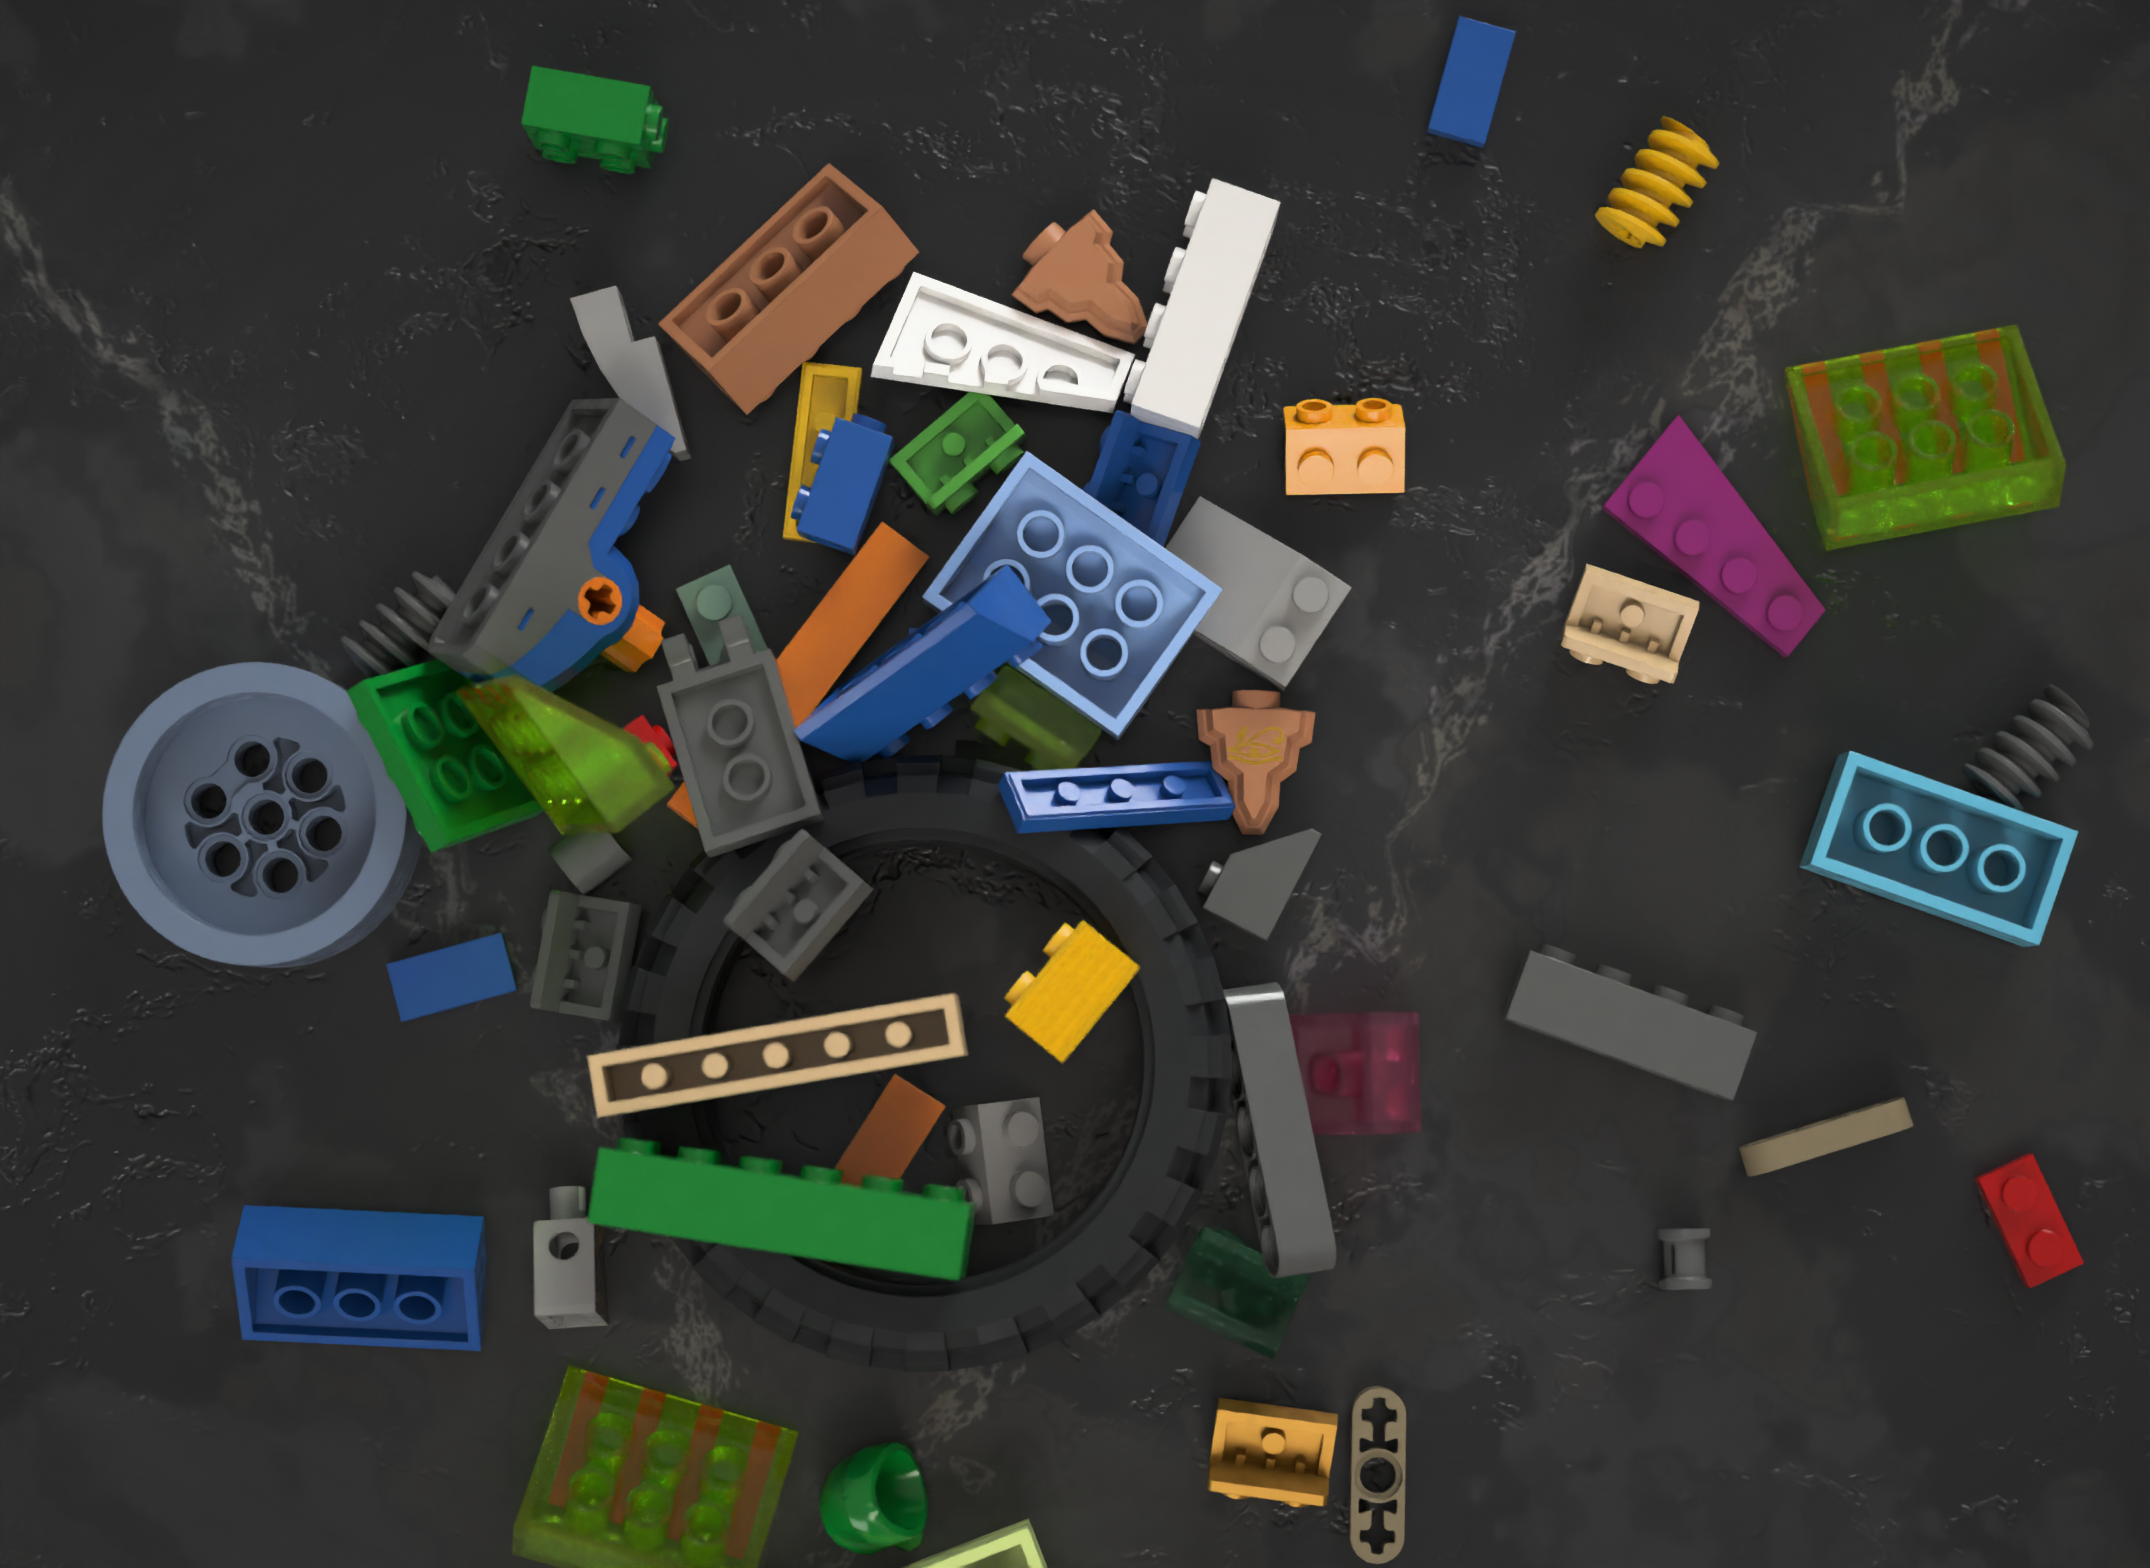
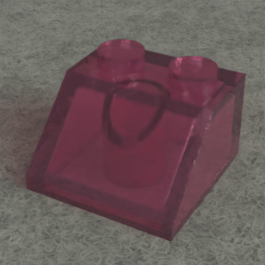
M1418 1012L1289 1015L1313 1135L1422 1132Z

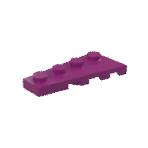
M1679 415L1672 421L1601 508L1784 658L1790 655L1826 611Z

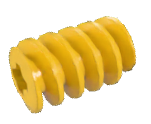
M1662 116L1660 120L1664 130H1653L1647 138L1651 150L1640 149L1634 157L1638 169H1626L1621 176L1625 189L1613 188L1607 198L1612 208L1600 207L1595 214L1599 223L1616 238L1635 248L1642 249L1645 242L1663 247L1667 240L1656 228L1658 223L1676 228L1680 220L1669 207L1673 203L1690 208L1693 201L1683 189L1685 184L1703 189L1707 182L1696 170L1698 165L1716 170L1720 164L1709 150V145L1684 124L1666 116Z

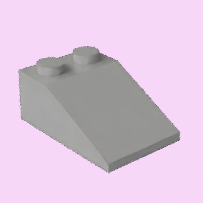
M1201 496L1165 548L1223 589L1193 634L1282 693L1352 588L1307 557Z

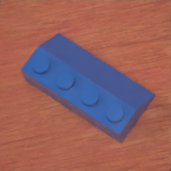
M1007 564L834 689L793 731L801 741L852 764L860 761L864 763L876 753L881 759H888L911 740L910 736L906 733L911 728L921 723L925 730L930 729L954 710L949 701L962 692L969 699L974 698L998 678L993 671L1007 660L1015 668L1035 654L1042 647L1037 637L1052 621Z
M243 1206L231 1257L242 1340L481 1351L487 1270L484 1216L281 1206Z

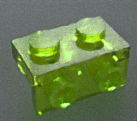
M1004 666L998 673V678L987 690L985 689L979 694L970 708L972 714L979 718L974 727L1002 747L1010 739L1027 750L1029 753L1024 761L1037 771L1079 768L1100 737L1101 729L1011 667Z

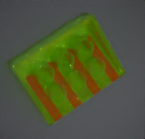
M2017 324L1785 368V379L1810 501L1826 551L2059 507L2066 463Z
M516 675L464 684L455 691L562 835L618 833L676 788L666 775L671 771L667 759L652 742L647 741L643 744L638 737Z
M568 1366L514 1525L512 1554L558 1568H760L799 1432Z

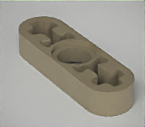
M1898 1097L1739 1147V1151L1747 1176L1751 1177L1908 1129L1914 1126L1905 1097Z
M1372 1386L1362 1390L1353 1400L1350 1411L1349 1541L1355 1553L1364 1561L1372 1564H1383L1394 1559L1400 1553L1405 1538L1406 1409L1404 1403L1395 1392L1382 1386ZM1374 1398H1383L1385 1406L1388 1409L1395 1410L1394 1419L1385 1420L1383 1424V1440L1390 1441L1396 1439V1449L1394 1451L1381 1446H1372L1360 1450L1361 1438L1373 1441L1372 1423L1370 1420L1362 1419L1361 1414L1362 1409L1372 1408ZM1375 1457H1381L1391 1462L1395 1471L1393 1483L1389 1488L1380 1492L1366 1489L1360 1480L1362 1466L1366 1461ZM1359 1499L1372 1503H1385L1395 1499L1394 1511L1382 1508L1383 1527L1386 1530L1393 1531L1392 1540L1382 1542L1381 1551H1371L1369 1542L1359 1537L1361 1530H1368L1372 1525L1371 1508L1359 1510Z

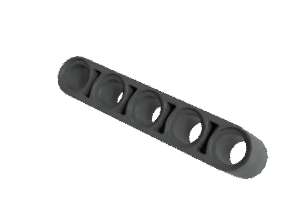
M1277 982L1224 989L1231 1035L1232 1077L1230 1099L1265 1267L1272 1278L1333 1269L1336 1262L1335 1237L1284 993Z

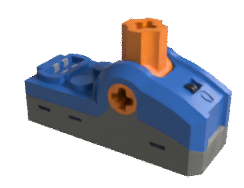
M620 398L572 400L430 637L428 653L476 685L503 699L508 697V695L480 681H487L513 695L519 696L528 703H533L535 700L493 679L499 678L541 699L545 696L506 676H513L549 694L584 670L599 654L624 671L636 673L645 661L653 658L661 641L664 639L661 633L665 622L639 604V583L632 565L613 545L618 536L625 534L638 518L640 507L637 504L642 495L650 493L664 474L672 456L669 451L676 438Z

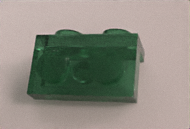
M1202 1227L1186 1255L1164 1305V1309L1273 1359L1280 1347L1297 1304L1306 1291L1311 1278L1306 1274L1272 1278L1267 1272L1261 1253L1244 1246L1243 1241L1239 1237L1228 1231H1212Z

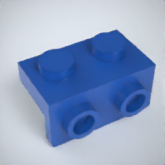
M1117 410L1111 425L1104 430L1099 444L1100 456L1092 478L1086 483L1083 491L1164 547L1201 441L1189 434L1142 422L1130 413Z

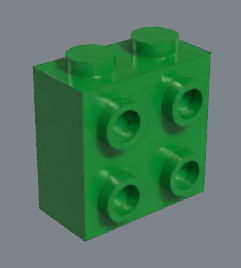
M532 65L521 125L534 147L542 149L541 156L543 158L568 164L577 163L578 156L601 160L600 167L603 169L633 174L635 173L636 166L652 167L654 152L663 154L667 142L669 119L663 118V106L658 104L651 86Z

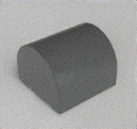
M593 813L548 849L559 867L585 896L591 894L633 860L597 813Z

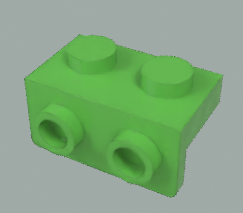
M969 392L889 459V462L935 516L939 515L946 508L953 515L979 493L974 484L990 470L999 476L1024 455L1019 446L1026 441V434L1018 424L1015 425L989 394Z

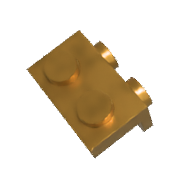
M1218 1398L1209 1456L1207 1489L1213 1492H1220L1233 1499L1257 1497L1279 1500L1293 1507H1307L1309 1505L1326 1506L1329 1495V1475L1337 1432L1338 1414Z

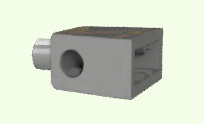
M563 1186L549 1189L550 1220L535 1221L533 1225L534 1315L548 1329L608 1326L603 1227L599 1224L587 1223L585 1187ZM570 1243H578L577 1253L569 1259L561 1260L563 1248Z

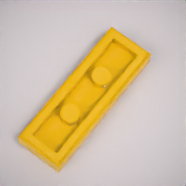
M803 362L783 538L785 540L816 543L799 537L796 530L799 521L791 518V512L801 485L812 487L819 465L810 461L821 429L832 431L836 417L851 421L853 413L858 414L862 368Z

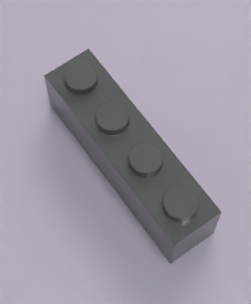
M1542 944L1539 953L1532 950L1524 951L1501 1019L1718 1098L1734 1100L1757 1035L1756 1031L1742 1027L1745 1016L1715 1005H1711L1709 1014L1686 1007L1689 999L1688 995L1655 984L1652 994L1630 986L1632 975L1602 964L1598 965L1596 973H1592L1573 966L1576 959L1575 954L1547 944Z

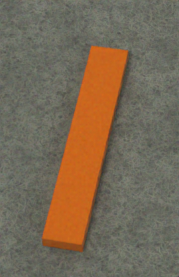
M881 522L776 660L796 727L824 699L929 559L927 554L884 522ZM683 782L667 803V807L698 829L686 785Z

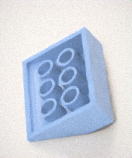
M1026 451L922 598L926 606L939 614L1008 564L1052 621L1037 637L1042 647L1025 662L1015 667V669L1118 741L1153 693L1223 589Z

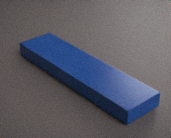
M1212 761L1005 772L998 784L1017 833L1229 820L1236 808L1223 777L1212 768Z

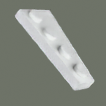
M913 272L873 363L871 377L1113 413L1132 367L1135 354Z

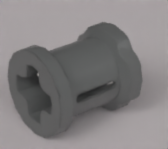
M1710 1228L1657 1229V1238L1663 1241L1664 1278L1659 1280V1290L1712 1289V1279L1706 1277L1705 1240L1710 1238Z

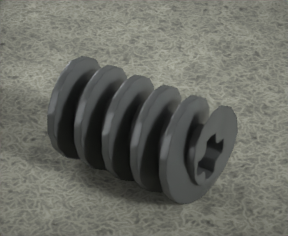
M432 570L434 573L432 578L416 571L410 574L417 591L414 594L398 587L392 590L399 606L396 611L380 603L375 606L381 621L380 626L377 627L362 619L357 622L364 639L361 643L344 635L339 639L346 654L369 679L400 670V663L407 667L422 664L416 649L419 647L428 652L430 637L456 596V593L434 570Z
M2048 685L2044 689L2047 702L2034 699L2027 705L2030 719L2017 715L2010 720V728L2013 735L2000 731L1993 736V745L1996 752L1983 747L1975 753V759L1979 768L1967 763L1961 766L1963 773L1987 799L2025 812L2018 797L2021 791L2039 799L2043 794L2035 780L2038 775L2052 782H2057L2060 777L2052 763L2056 758L2070 766H2074L2077 760L2070 748L2073 742L2087 750H2091L2095 746L2087 731L2090 724L2086 714L2068 694L2053 685Z

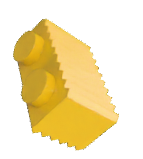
M1083 920L1075 930L1065 923L1043 950L1051 958L1036 977L1026 971L1004 998V1000L1012 1005L1005 1017L1062 1063L1068 1059L1140 970L1139 965Z

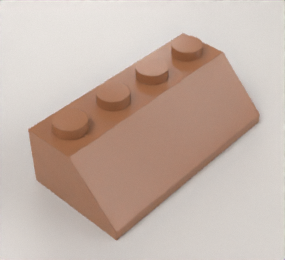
M828 163L661 320L658 325L707 377L748 415L759 403L767 400L774 393L776 387L798 366L812 358L819 347L845 322L853 319L860 312L862 306L887 282L899 276L905 265L919 251L883 206Z

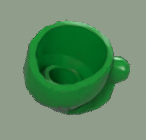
M886 1442L870 1445L847 1456L829 1472L819 1490L818 1510L827 1534L837 1545L856 1554L873 1555L891 1546L908 1552L920 1547L923 1541V1530L928 1518V1500L921 1469L911 1449L906 1444Z

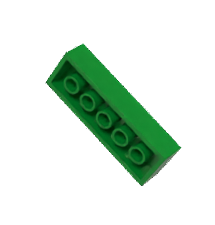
M617 1137L616 1147L599 1148L587 1223L958 1281L966 1276L977 1203L963 1201L965 1189L928 1184L924 1185L923 1194L904 1192L903 1179L868 1174V1176L863 1175L862 1185L842 1182L844 1170L813 1165L801 1166L800 1175L781 1172L783 1161L756 1156H740L739 1166L721 1163L722 1151L690 1146L679 1147L678 1155L672 1156L660 1154L662 1142L633 1137Z

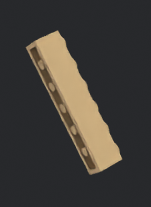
M953 993L588 1056L597 1117H610L968 1056L959 997Z

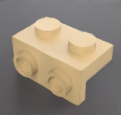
M1586 563L1563 626L1561 646L1570 649L1569 653L1582 662L1600 665L1605 661L1626 668L1628 675L1641 682L1657 684L1662 680L1674 683L1678 674L1679 660L1699 611L1700 601Z

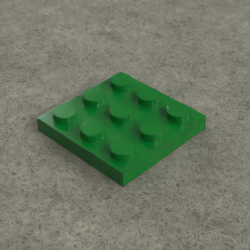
M439 659L363 680L346 691L356 709L360 724L368 732L385 764L388 777L396 785L413 817V823L417 832L424 838L431 853L533 818L551 807L493 696L469 685V683L473 682Z

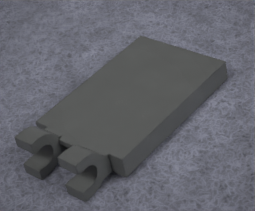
M741 614L718 621L729 660L699 669L693 646L691 644L688 645L684 633L661 641L673 681L656 687L704 850L710 858L825 820L801 740L793 731L796 728V724L775 655L771 648L756 653L750 628L748 625H745Z

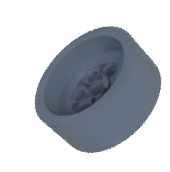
M266 662L235 663L209 669L181 681L153 701L135 720L118 747L108 772L102 808L103 835L111 868L120 888L140 916L159 934L175 945L210 960L251 967L288 968L312 964L347 950L370 934L392 912L413 876L423 837L417 832L413 823V817L396 785L388 777L385 764L368 732L360 724L356 709L346 692L348 690L314 673L297 667ZM256 745H263L270 754L269 766L263 774L250 777L244 769V756L250 748ZM321 761L327 769V781L319 791L307 793L301 786V771L310 762ZM219 786L225 792L227 798L226 807L219 816L208 819L202 813L200 807L201 798L209 788ZM276 802L281 806L284 813L283 825L275 833L265 835L258 827V813L266 804ZM334 818L340 824L342 831L341 839L333 849L322 851L316 845L314 839L315 829L323 820ZM232 843L240 852V865L236 872L230 876L223 877L215 868V854L222 846ZM291 860L298 870V880L291 890L280 893L271 882V874L273 868L279 862Z

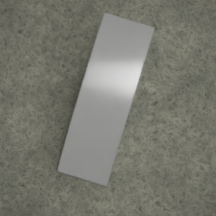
M616 285L570 298L582 334L600 370L619 398L676 438L669 451L679 461L690 459L689 447L661 346L656 337L653 336L634 341L624 301Z

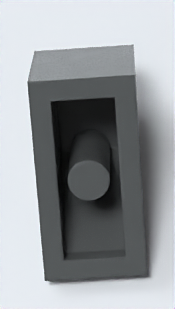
M1311 828L1229 855L1224 866L1213 861L1197 893L1207 897L1201 910L1266 942L1322 834Z

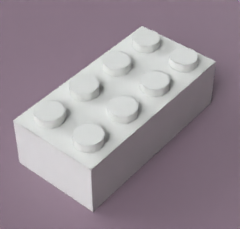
M1214 178L1211 180L1207 194L1199 191L1195 192L1184 223L1186 226L1183 236L1191 238L1187 250L1175 247L1164 278L1166 282L1163 291L1171 295L1167 306L1155 303L1144 334L1146 338L1143 346L1151 349L1146 362L1135 359L1125 386L1123 402L1131 404L1132 416L1142 422L1189 434L1199 439L1273 233L1281 202Z

